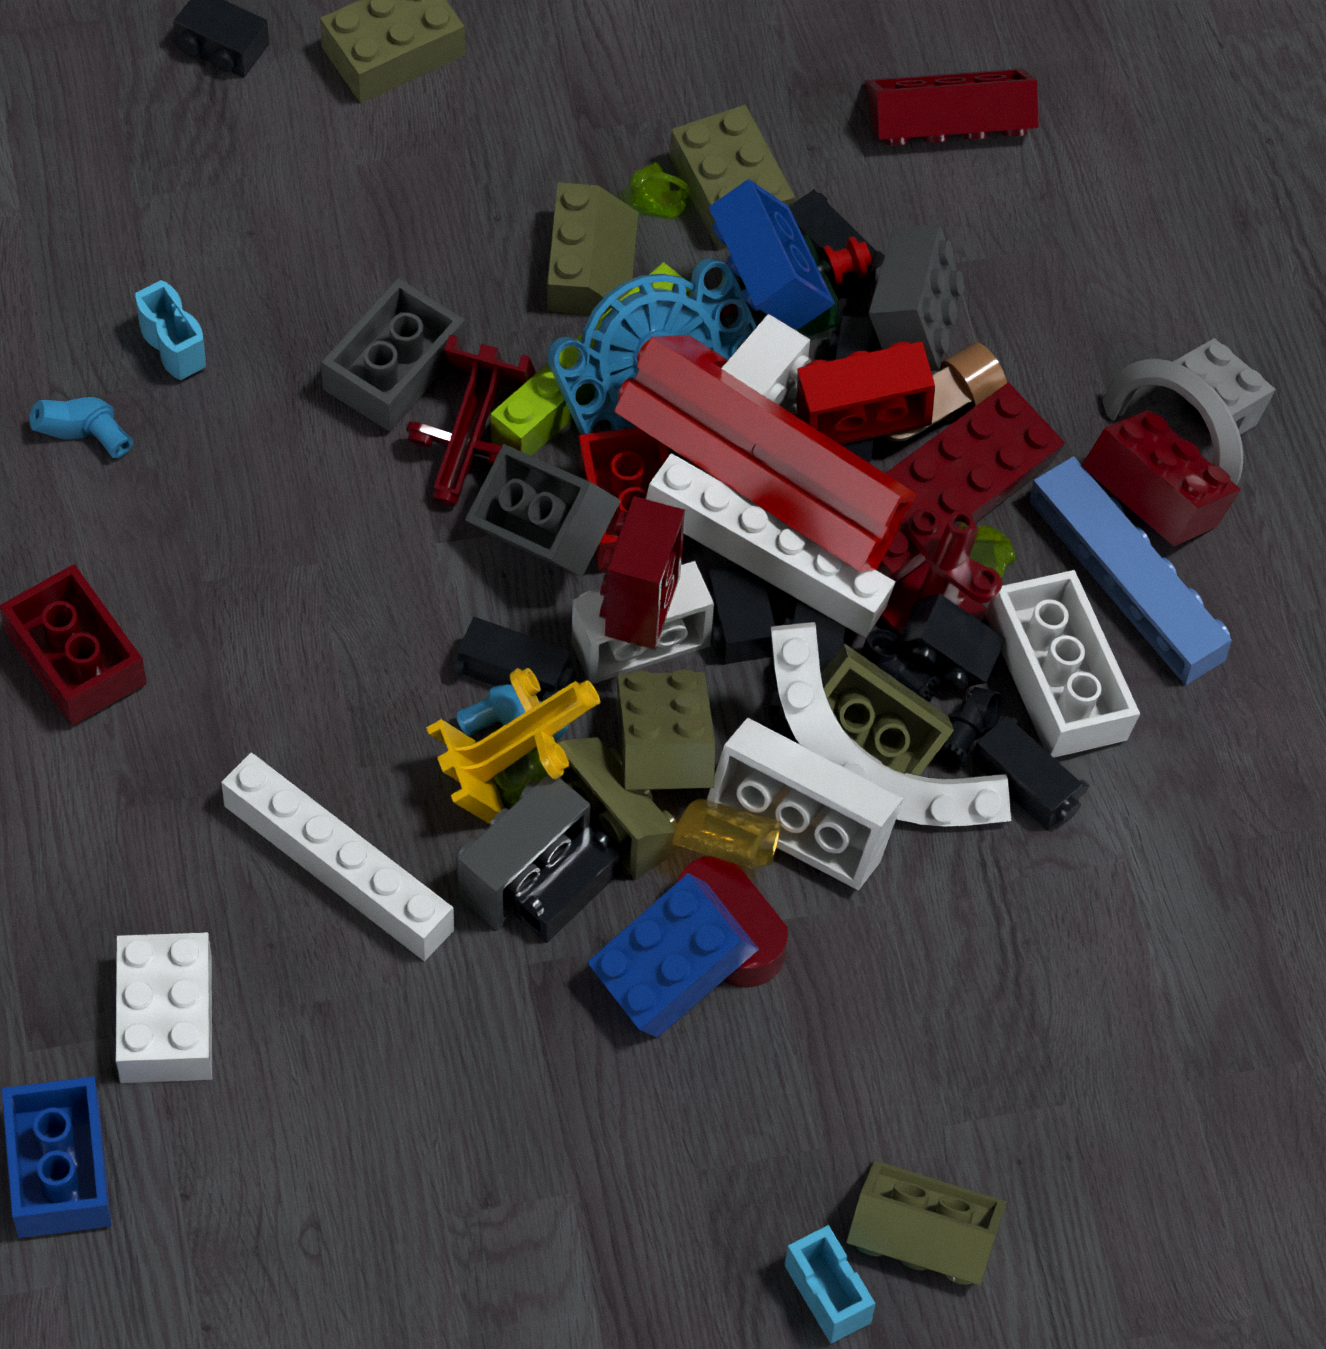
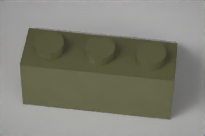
M557 182L547 283V312L591 315L593 309L607 293L621 283L633 279L638 212L599 185ZM632 289L626 291L624 294H622V295H621L620 297H618L617 299L620 301V300H621L626 294H628ZM609 306L602 315H604L611 307Z
M845 643L842 644L821 672L826 698L843 730L866 752L881 761L883 765L903 774L906 772L920 776L954 731L946 714Z
M598 737L562 740L558 743L569 761V766L564 769V774L559 778L590 803V828L596 833L602 831L617 844L621 853L620 863L635 880L677 852L680 829L676 820L668 811L664 810L661 812L652 801L653 798L649 789L625 790L622 759L614 748L610 747L607 749Z
M874 1160L860 1193L846 1243L856 1246L860 1252L866 1255H886L901 1260L903 1265L914 1270L930 1269L943 1273L949 1280L958 1284L968 1285L974 1283L981 1285L1007 1201Z

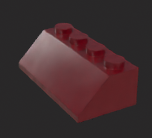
M1024 69L865 80L873 134L879 140H884L885 145L908 144V138L924 137L925 142H944L948 140V135L964 134V139H984L988 137V132L1003 131L1004 136H1024L1028 134L1027 129L1039 128L1037 79Z

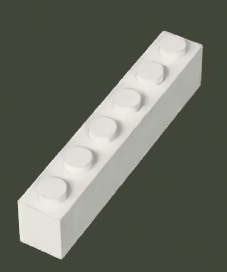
M671 453L650 482L646 495L647 500L685 510L684 534L866 638L885 610L895 584L894 580L875 569L859 572L731 487Z
M252 752L221 782L224 806L424 962L454 931V912L450 904Z

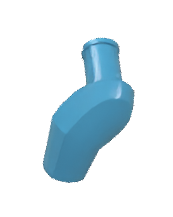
M85 397L66 402L39 400L30 411L29 420L32 430L63 440L80 439L94 435L112 458L124 456L132 448L134 442L113 419V407L99 398Z
M498 685L490 689L488 698L465 709L458 710L457 721L462 731L466 735L472 736L476 732L497 722L506 725L525 713V710L512 685ZM568 725L553 735L554 740L562 738Z

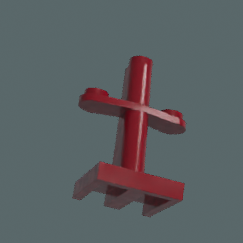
M449 335L444 351L454 372L471 376L453 431L449 433L414 421L408 422L406 431L409 433L407 440L414 444L432 447V443L436 442L447 446L434 485L433 499L446 505L457 506L474 455L489 457L488 463L493 465L502 448V445L480 441L499 385L519 389L536 374V371L529 356L522 355L518 366L503 362L498 348L481 343L478 355L463 351L458 337Z
M921 509L910 516L906 526L907 535L926 559V562L894 585L888 604L878 619L888 631L896 634L899 638L916 600L939 593L985 625L988 623L985 616L987 608L982 603L991 602L999 595L1002 588V579L994 569L969 558L979 528L974 524V519L968 512H953L948 518L946 528L939 515L931 509ZM961 521L966 523L968 528L960 530Z

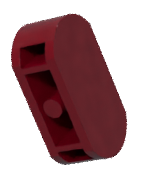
M705 856L691 862L681 872L677 882L687 873L705 881L759 948L758 951L724 980L728 984L738 987H756L767 983L778 974L783 966L788 939L787 925L735 860L724 856Z

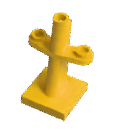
M517 668L510 673V681L525 713L479 742L442 719L426 727L430 736L447 746L448 751L437 757L442 772L461 784L462 789L451 794L453 802L490 824L494 816L505 808L493 777L536 747L546 772L555 780L562 776L564 769L569 766V761L562 747L555 743L553 735L591 708L600 704L599 695L590 681L586 680L581 684L574 681L540 703L536 693L540 692L541 688L536 676L529 668L523 671Z

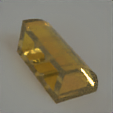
M701 798L693 801L683 813L676 828L672 844L749 868L772 865L782 822Z

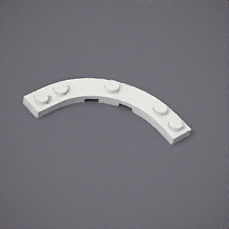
M815 622L771 627L778 693L786 719L800 745L902 797L903 801L896 818L898 820L943 827L1011 821L1009 787L1006 774L964 779L926 778L906 772L905 774L897 772L883 765L881 761L866 752L843 730L826 698L820 673Z

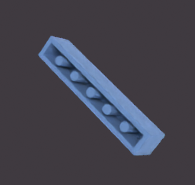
M1074 456L1033 480L1029 503L1185 686L1226 661L1232 642L1227 627L1222 621L1214 619L1204 608L1199 594L1194 589H1188L1177 576L1173 564L1167 558H1161L1151 546L1147 534L1130 522L1125 516L1118 500L1114 497H1109L1099 486L1098 480L1088 473Z

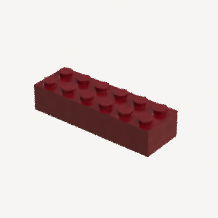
M1009 382L885 473L915 492L917 496L878 569H875L876 571L889 577L896 583L926 560L906 532L907 523L914 512L921 509L935 511L945 528L949 516L955 511L968 512L973 517L975 523L1047 469L1065 445V441ZM961 521L959 529L968 528L967 524Z

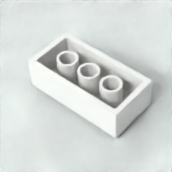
M1075 570L1002 586L999 595L989 603L985 616L990 628L1005 638L1001 648L1002 655L1043 748L1055 758L1127 741L1140 716V712Z
M747 717L723 747L714 775V788H710L704 810L859 890L881 862L903 798Z

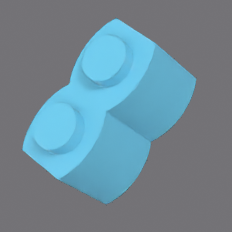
M160 280L136 292L135 297L141 333L151 346L159 350L165 369L175 378L182 380L206 368L202 329L191 314L182 310L181 299L176 290L165 281Z

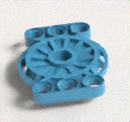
M708 258L700 261L695 266L691 282L677 276L651 274L641 275L621 283L607 293L593 309L583 329L581 342L571 337L558 338L549 347L547 360L581 435L592 433L594 425L600 420H608L611 424V431L622 430L624 427L627 429L638 428L614 412L620 400L618 392L622 384L629 377L635 378L639 371V368L636 367L638 364L637 355L646 341L656 336L690 335L729 360L736 352L737 347L751 335L757 326L732 269L724 262ZM718 267L722 273V281L716 289L708 290L704 285V275L710 268ZM654 282L674 283L672 290L653 289L651 285ZM639 286V292L627 296L622 301L617 299L626 291ZM686 287L690 289L689 297L686 296ZM734 304L738 309V318L733 325L724 327L720 322V312L726 305ZM610 306L612 309L603 319L599 329L596 330L595 327L601 315ZM591 338L595 339L593 349L589 347ZM575 346L578 351L576 364L571 368H562L559 363V354L565 347ZM585 383H591L595 390L593 400L589 404L579 405L575 397L578 387Z

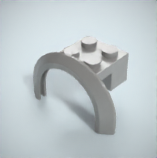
M1213 338L1173 362L1163 359H1143L1126 366L1115 376L1102 400L1109 418L1115 420L1117 415L1122 416L1132 396L1142 386L1159 385L1175 390L1199 411L1209 429L1213 444L1212 465L1226 471L1230 476V480L1238 485L1243 470V446L1240 435L1257 425L1276 391L1273 386L1263 379L1260 373L1252 370L1235 356L1227 346Z

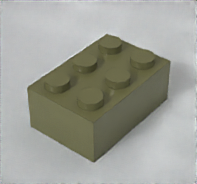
M358 0L320 18L322 48L360 103L465 56V26L446 0Z
M746 104L671 129L670 160L718 251L727 248V246L717 238L712 229V224L715 223L709 206L746 180L750 179L788 206L795 202V196Z
M682 669L671 673H650L638 670L631 673L617 674V724L625 790L714 788L715 738L705 672Z

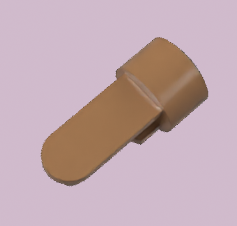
M974 342L943 360L940 371L932 375L935 383L932 425L942 419L950 421L962 413L966 414L1007 383L1000 363L983 344ZM932 425L888 434L882 437L888 442L905 441Z

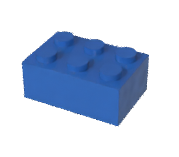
M748 179L709 206L715 223L712 224V229L717 238L727 246L731 254L727 257L728 263L734 273L742 278L746 287L743 290V295L753 310H761L792 329L798 330L835 305L788 205Z
M687 873L587 963L637 1028L658 1038L758 951L759 948L705 881Z
M95 1076L2 1088L12 1217L18 1238L112 1226L100 1100Z

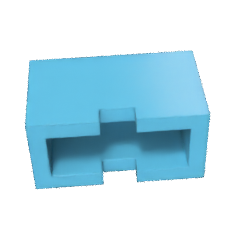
M829 1225L788 1245L785 1268L830 1344L871 1324L876 1303L858 1273H854L847 1261L846 1253Z

